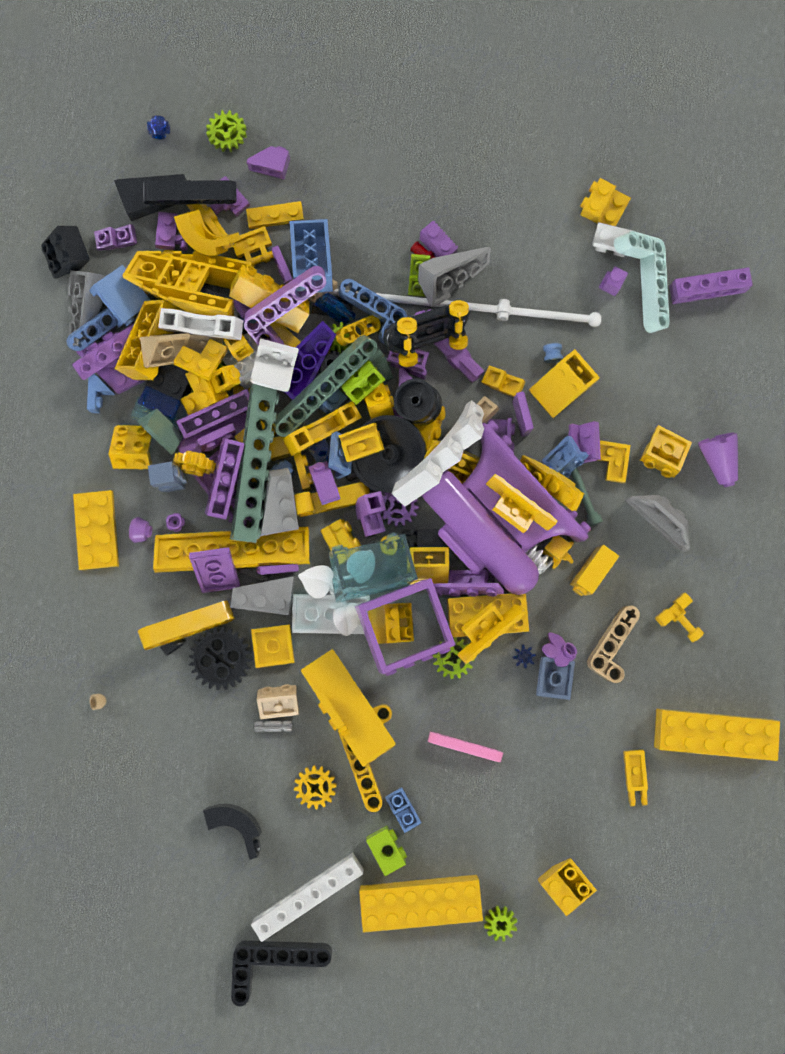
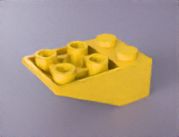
M574 349L529 389V392L548 414L554 418L592 387L600 377Z

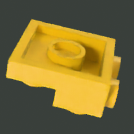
M600 178L598 182L594 181L589 189L591 195L589 198L585 196L580 206L583 208L580 215L596 224L600 222L616 226L631 198L615 190V185Z
M658 425L640 461L644 462V466L649 469L655 468L661 471L662 476L666 478H675L681 471L692 442Z

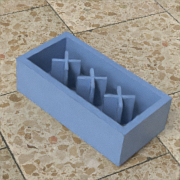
M327 219L290 221L293 279L313 266H320L325 271L326 285L318 292H333ZM319 275L312 277V279L315 281H318L322 278ZM299 286L296 288V290L300 292L304 291L305 288Z

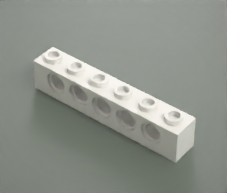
M352 852L256 916L251 926L260 941L263 942L363 875V867Z

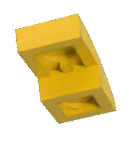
M490 365L481 381L482 384L511 397H515L516 393L521 392L526 383L524 379L509 375L506 371Z

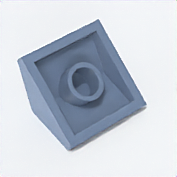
M541 657L536 696L570 700L575 661H570L566 667H559L555 664L554 659Z

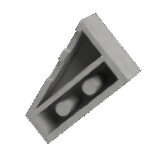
M288 468L271 470L266 482V497L262 506L264 509L263 518L259 523L261 536L299 529L291 473Z

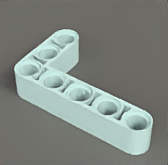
M635 231L615 238L614 247L618 253L640 259L643 324L645 330L648 333H653L668 328L670 321L666 248L664 242L659 238Z

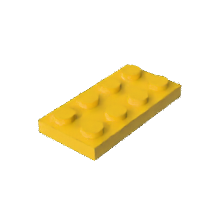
M113 491L73 494L79 570L118 567L119 558Z

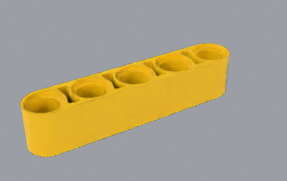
M226 600L143 627L138 630V634L144 650H149L229 623L235 617L229 602Z

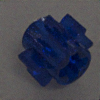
M153 116L151 122L147 121V131H149V134H152L154 139H165L166 134H170L169 121H166L163 116Z
M521 644L520 650L514 648L516 655L511 658L517 660L516 666L523 663V668L526 669L528 663L534 665L532 657H535L536 654L530 652L532 650L531 646L525 649L524 644ZM523 651L525 654H528V658H525V661L519 658Z

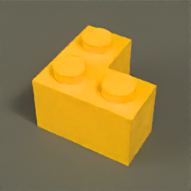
M191 372L185 374L194 391L180 399L188 415L229 397L226 391L215 393L211 381H207Z

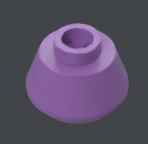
M136 517L131 521L129 538L133 543L146 541L148 537H151L152 526H150L149 522L140 517Z

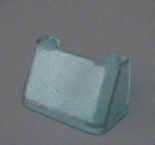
M391 533L382 542L351 549L343 547V545L332 547V550L329 552V559L334 575L332 582L336 603L401 588L417 580L418 577L405 534Z

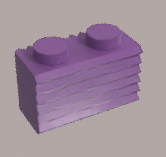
M432 221L420 231L419 240L429 251L434 253L435 257L457 253L458 246H455L453 240H450V237L445 235L443 229H440V226L435 224V221Z

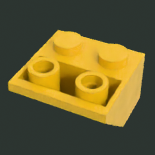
M410 547V585L428 578L432 579L433 584L448 583L449 547Z
M411 603L385 604L368 611L369 620L378 644L414 641Z
M571 858L552 866L538 878L541 886L566 917L597 891Z

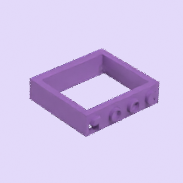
M431 578L355 606L378 672L381 674H386V676L392 675L397 672V668L402 666L404 669L412 667L417 660H429L433 658L432 654L437 652L444 654L451 651L450 647L455 646ZM426 589L445 642L386 665L367 611Z

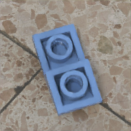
M402 787L385 797L404 833L422 824Z

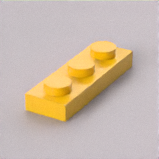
M301 201L246 209L249 230L263 226L290 224V221L304 220Z

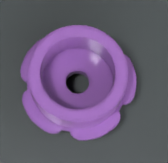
M173 513L166 519V527L170 531L178 532L185 525V520L179 513Z

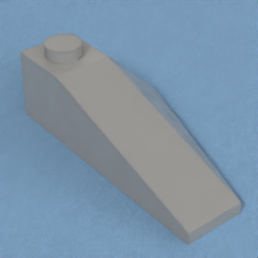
M484 247L440 256L419 264L418 281L429 305L434 307L451 297L450 293L453 290L464 286L463 282L469 277L474 278L487 267L490 262L491 248Z
M70 270L68 295L72 296V306L70 305L68 308L69 313L72 315V321L69 324V335L98 315L103 301L98 295L94 297L89 290L95 283L103 279L104 275ZM92 326L88 327L87 334H89ZM84 336L80 339L74 338L73 345L79 346L78 342L86 338Z

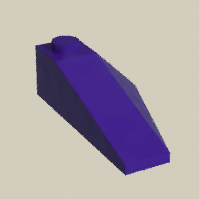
M324 321L295 347L299 350L288 392H285L292 400L314 380L336 336Z

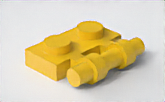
M265 226L240 235L241 240L234 242L235 246L233 248L237 258L245 256V261L251 262L253 268L256 264L264 261L267 263L270 262V259L274 258L272 251L267 252L266 250L267 247L272 246V242ZM261 251V255L251 258V253Z

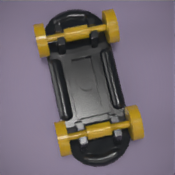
M456 300L448 305L412 317L401 318L391 324L384 332V345L388 350L400 353L398 356L399 364L404 367H412L417 364L418 355L415 349L449 338V346L456 350L464 349L468 346V337L466 336L464 326L469 318V305L465 301Z

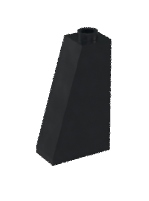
M184 174L117 179L114 182L126 214L131 221L174 206L148 205L143 203V182L191 180H186Z

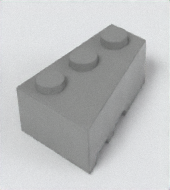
M293 576L233 588L230 608L291 615L296 577Z

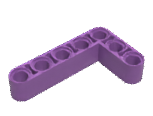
M320 266L311 267L245 313L244 328L257 345H259L260 339L285 345L269 324L323 289L326 285L324 269ZM316 275L322 277L318 281L312 279V277ZM302 286L305 290L299 292L296 288ZM286 297L289 301L281 302L280 299ZM270 308L273 312L266 313L264 310ZM251 319H255V320H257L258 322L252 324V323H250V322H248V321L251 320ZM262 334H267V335H269V337H268V338H262L261 335H262Z

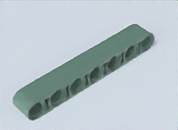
M365 335L358 337L276 416L275 424L272 423L276 433L281 437H286L296 430L377 351L376 342ZM369 341V347L363 350L364 343ZM355 355L354 362L349 363V358ZM341 369V374L335 377V371ZM324 382H328L326 389L321 390V385ZM309 396H314L311 403L306 402ZM300 409L299 415L292 416L294 410ZM281 423H286L284 429H278Z

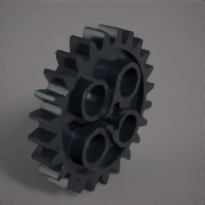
M214 627L213 633L210 630H206L207 636L199 635L201 641L194 640L197 647L190 648L194 651V655H189V658L194 659V662L189 663V665L195 666L191 673H198L196 680L203 679L201 685H205L208 682L209 689L216 685V690H220L221 685H223L224 689L227 690L229 683L232 687H235V680L241 683L242 679L240 676L247 677V673L244 670L251 669L247 662H251L253 659L248 658L247 655H250L252 651L246 650L250 644H243L246 639L245 637L238 638L240 632H236L233 635L232 628L226 632L225 627H222L219 632L217 627ZM217 639L223 643L221 650L214 648V642ZM206 649H211L217 655L223 654V659L233 664L235 669L225 662L218 663L219 658L209 653ZM236 650L239 654L237 661L230 659V652ZM205 656H209L212 659V663L208 667L203 664ZM222 666L228 670L226 677L219 675V669Z

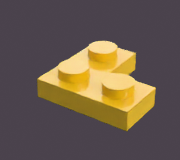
M209 339L201 354L182 346L174 359V365L210 381L227 353L228 347L212 339Z
M600 440L601 460L598 461L608 462L605 481L626 482L631 445Z

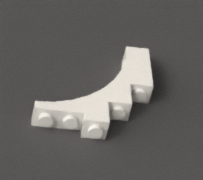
M472 400L468 402L455 425L436 448L413 470L395 483L392 494L404 506H407L439 484L443 472L461 460L463 451L482 438L484 431L482 424L484 413L482 408Z

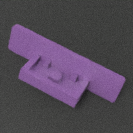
M134 323L119 333H112L110 331L102 336V341L98 343L93 342L86 347L87 350L83 352L84 356L72 363V366L82 380L87 379L120 357Z
M243 412L182 440L177 447L179 452L183 454L186 451L203 453L211 451L220 445L222 438L233 440L234 436L245 428L246 413Z
M450 570L448 583L434 584L438 597L442 595L454 597L460 595L473 597L487 595L494 597L497 594H504V589L499 583H487L488 572L486 570H482L478 574L472 573L471 570Z

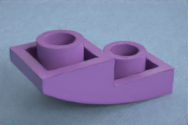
M131 224L116 229L108 227L94 232L96 247L99 251L137 244L135 227Z

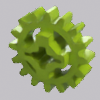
M221 110V115L215 113V119L209 118L210 124L206 125V134L210 144H214L216 150L221 147L222 152H225L226 148L232 152V147L238 150V144H244L243 138H247L245 132L247 128L243 118H239L238 113L232 115L231 110L227 114L223 110Z
M457 637L453 638L455 645L460 646L462 649L469 645H463L464 639L457 642ZM454 646L450 647L451 651L447 652L445 657L440 658L441 654L439 652L433 655L434 658H437L433 665H439L436 671L440 672L443 670V677L450 674V679H453L454 675L461 678L462 672L467 675L466 669L473 668L467 663L460 669L462 660L459 657L456 659V663L448 660L445 661L451 657L450 653L453 652L454 655L459 653L455 650ZM443 665H451L453 671L445 669Z

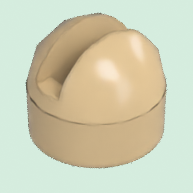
M92 694L90 696V707L92 710L101 709L106 705L107 701L104 695Z

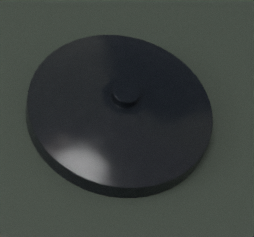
M384 415L373 418L363 425L376 423L384 450L352 461V467L360 481L370 489L377 492L381 491L382 493H392L395 483L424 460L427 447L423 435L413 423L398 416Z

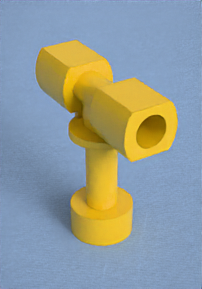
M686 592L677 597L669 609H664L655 617V620L662 627L666 626L671 620L674 622L678 620L689 632L687 637L692 643L704 634L700 627L695 628L684 616L686 614L684 609L693 602Z

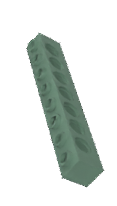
M256 384L250 385L243 443L245 444L240 460L230 535L231 540L256 543L257 539H260L261 536L259 520H262L264 509L261 508L262 500L264 501L266 497L264 482L268 480L269 470H266L267 462H270L271 459L269 444L273 442L274 432L271 429L272 423L275 424L276 421L274 407L275 404H278L279 393H276V389ZM260 401H264L267 404L266 411L260 410ZM258 420L264 422L265 428L263 431L258 430L256 427ZM256 439L262 442L260 450L254 448V441ZM253 459H257L260 463L259 468L256 470L251 466ZM251 478L257 481V486L254 489L248 485ZM249 497L253 498L255 502L252 508L246 506V500ZM245 517H250L252 520V524L248 528L243 524Z

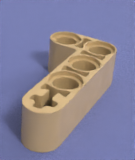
M624 606L619 610L587 660L588 667L609 682L619 683L624 679V670L614 663L612 659L640 617V612L635 606ZM626 611H631L630 615L632 618H627ZM617 625L622 627L623 632L620 636H617L614 632ZM607 641L612 644L610 652H606L604 649V644ZM597 657L602 661L599 668H595L593 665V661ZM615 668L618 676L612 679L610 671Z

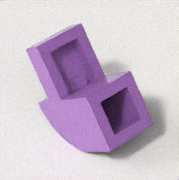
M381 491L363 495L356 501L357 520L361 519L365 537L385 532L380 513L385 511L386 508Z

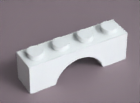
M161 308L158 328L167 332L241 340L244 321L235 316H207Z

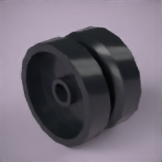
M414 378L406 380L398 387L394 396V407L397 413L405 420L422 426L430 424L439 416L442 408V398L438 390L426 381Z

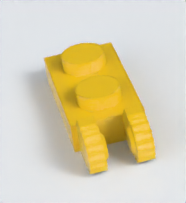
M644 750L623 751L630 806H635V791H640L642 806L647 805L648 783Z

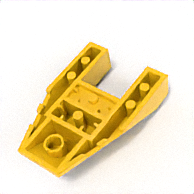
M137 251L123 273V278L159 300H166L181 311L207 316H235L234 299L202 293L200 290L204 283L230 289L231 283L241 265L252 266V263L218 255H204L197 251H194L193 254H182L181 251H174L173 254H162V251Z

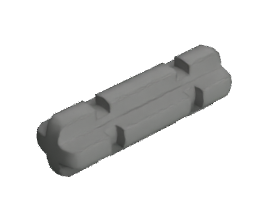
M256 721L254 723L255 732H281L282 730L290 732L293 728L292 721H265V723L263 721Z

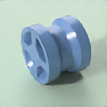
M552 343L543 346V351L546 355L544 357L545 363H556L563 359L561 355L562 344Z

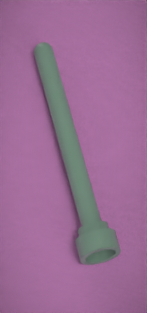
M576 467L571 474L577 489L584 493L582 502L588 514L586 515V522L591 527L603 522L601 515L594 511Z

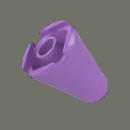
M737 433L721 434L710 440L707 438L699 441V448L718 484L723 485V487L735 485V481L738 480Z

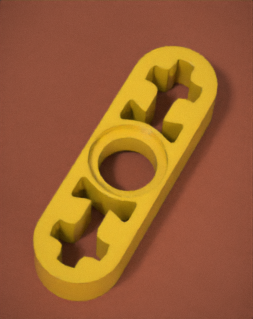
M371 315L339 329L335 337L341 346H347L360 336H369L379 331L381 324L378 318ZM372 324V327L367 328L366 325ZM356 326L360 328L361 335L356 332ZM349 333L350 336L345 338L344 335Z

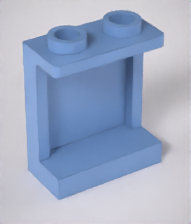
M123 265L95 283L89 290L94 297L98 295L119 321L118 327L124 324L127 327L134 322V317L139 314L143 302L151 301L141 288L123 278V273L126 270Z

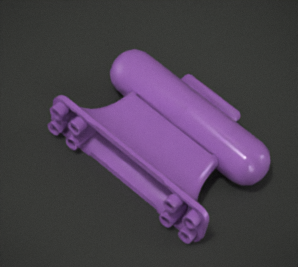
M491 420L488 424L482 423L484 427L482 438L480 439L482 452L477 466L468 479L462 484L451 472L446 470L443 472L439 484L424 493L422 497L446 523L438 531L439 537L472 573L478 574L486 567L507 591L512 594L522 595L531 591L539 578L536 564L526 554L528 550L545 539L559 535L568 536L576 542L585 541L588 538L587 533L591 528L584 521L580 524L575 521V518L578 516L576 511H571L569 508L566 510L557 503L516 458L514 452L509 448L512 444L511 439L506 435L500 438L495 433L499 430V427ZM494 474L504 478L507 483L534 501L544 511L550 513L558 522L547 531L533 520L528 530L522 533L492 510L501 496L486 485L487 481Z

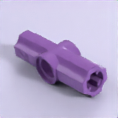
M449 338L434 343L446 356L449 364L456 370L459 369L471 383L475 382L484 373V370L471 358V354L466 348L461 350L451 348L449 346Z

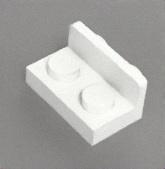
M598 222L592 245L596 247V251L606 253V250L614 251L613 255L624 257L623 254L616 251L614 240L633 230Z

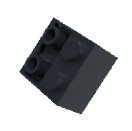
M57 226L41 244L42 252L46 257L48 268L54 279L70 274V270L78 271L82 269L90 260L77 226Z

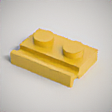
M376 423L338 435L341 439V445L347 462H352L384 450Z

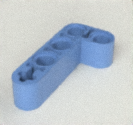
M352 279L343 280L338 288V294L343 300L369 315H374L379 321L384 323L378 334V338L383 344L384 331L396 322L393 319V314L399 315L400 318L407 317L406 312L402 308ZM347 286L350 287V290H349L348 293L345 292V289H346ZM360 296H366L368 303H363L360 300ZM376 305H382L385 312L377 311Z

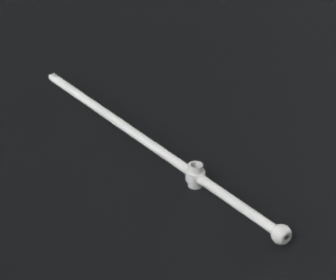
M335 289L333 292L327 295L340 297L338 294V289ZM376 293L394 303L430 306L427 298ZM360 296V299L368 300L366 296ZM500 299L498 305L468 303L469 310L496 313L497 319L500 321H507L509 315L587 322L592 327H597L601 324V315L598 312L584 315L511 307L510 301L507 299ZM446 300L434 307H442L453 301Z

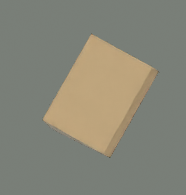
M171 333L140 337L144 367L174 364V359L182 346H187L191 335L189 333Z

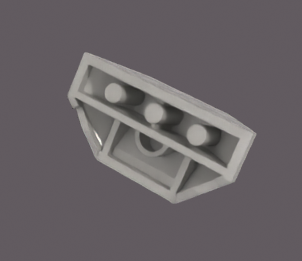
M660 495L631 496L626 500L635 511L681 552H686L690 549L688 520L684 518L685 514L679 509L675 510L670 505L671 502L666 497H661Z

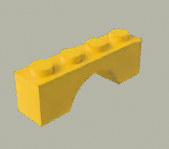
M351 401L323 418L292 432L282 440L291 456H294L331 436L332 433L355 423L362 417L354 402Z

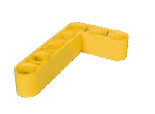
M379 704L372 707L377 716L378 710L381 708H386L389 711V715L386 718L379 717L382 723H386L391 719L392 710L387 704ZM338 730L364 805L368 811L377 812L382 807V796L371 765L369 763L363 769L356 768L354 763L358 759L353 751L349 749L348 743ZM364 778H369L372 781V785L366 788L362 786L361 781ZM371 797H376L379 800V804L371 806L368 800Z

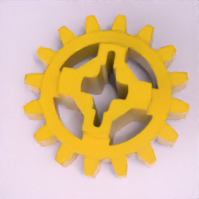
M186 451L184 454L178 452V454L175 453L173 463L180 467L183 473L203 476L205 473L209 475L210 473L214 474L216 463L206 458V455L203 453Z
M313 765L312 770L306 767L305 774L303 772L299 773L301 779H295V783L299 784L294 787L295 791H299L296 798H302L301 805L307 802V808L314 805L315 809H318L319 804L326 807L325 801L327 800L331 803L332 798L330 795L336 794L332 790V788L337 787L336 783H332L335 776L329 777L330 770L324 772L323 766L319 770L316 769V765ZM319 774L320 776L318 778H312L309 775ZM326 780L328 782L329 787L328 792L324 788V782ZM303 782L307 786V792L305 794L302 788ZM316 783H318V784H319V788H318L319 790L316 789V790L313 791V790L311 789V788H312V784L315 785ZM319 796L322 799L312 800L311 798Z

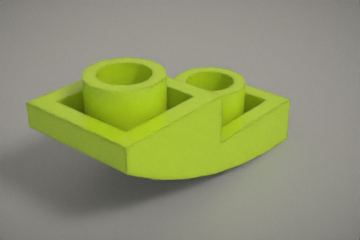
M411 254L408 295L426 297L418 281L419 264L430 260L429 255Z

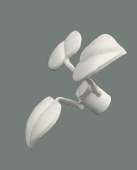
M371 550L355 551L348 557L346 569L350 573L349 575L334 576L331 568L325 565L311 567L298 575L310 596L321 598L330 591V594L334 595L342 603V606L335 608L333 612V623L336 629L345 636L350 635L355 630L360 620L355 609L357 604L348 603L346 605V602L336 593V590L340 587L339 580L353 577L357 583L366 581L371 576L375 563Z

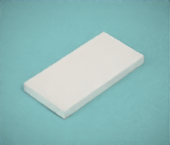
M293 594L292 633L341 634L333 623V612L335 608L342 606V603L334 595L314 598L309 594ZM339 595L346 602V605L348 603L359 605L370 600V595ZM361 622L351 634H365Z

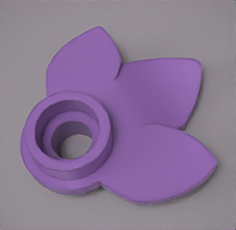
M549 632L547 635L550 643L544 645L542 651L547 657L554 659L557 666L566 667L570 661L576 658L577 649L573 644L565 643L561 636Z

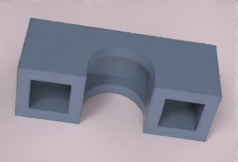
M166 462L148 465L150 485L154 488L159 487V491L163 493L186 489L185 484L188 483L187 475L174 463Z

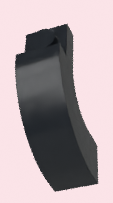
M217 804L206 807L203 810L208 830L221 826L235 828L244 838L249 860L259 856L261 844L259 839H255V837L260 836L262 831L256 819L247 810L233 804Z

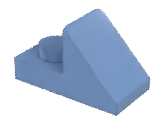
M94 373L88 377L87 410L91 413H100V408L103 406L101 395L115 394Z

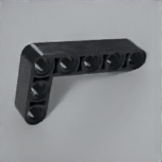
M246 940L239 942L233 953L231 988L233 1004L241 1007L248 1003L252 992L253 965L326 967L330 964L332 958L331 946L327 943L261 942ZM245 949L248 955L241 956L239 950ZM266 950L268 956L262 957L258 951ZM285 950L288 956L283 958L278 952ZM305 951L308 957L301 958L298 952ZM324 951L328 954V957L322 959L318 956V953ZM238 970L246 971L247 976H240ZM237 991H244L246 997L238 996Z

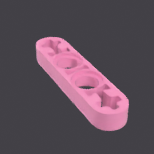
M430 732L428 742L496 762H501L503 752L435 732Z

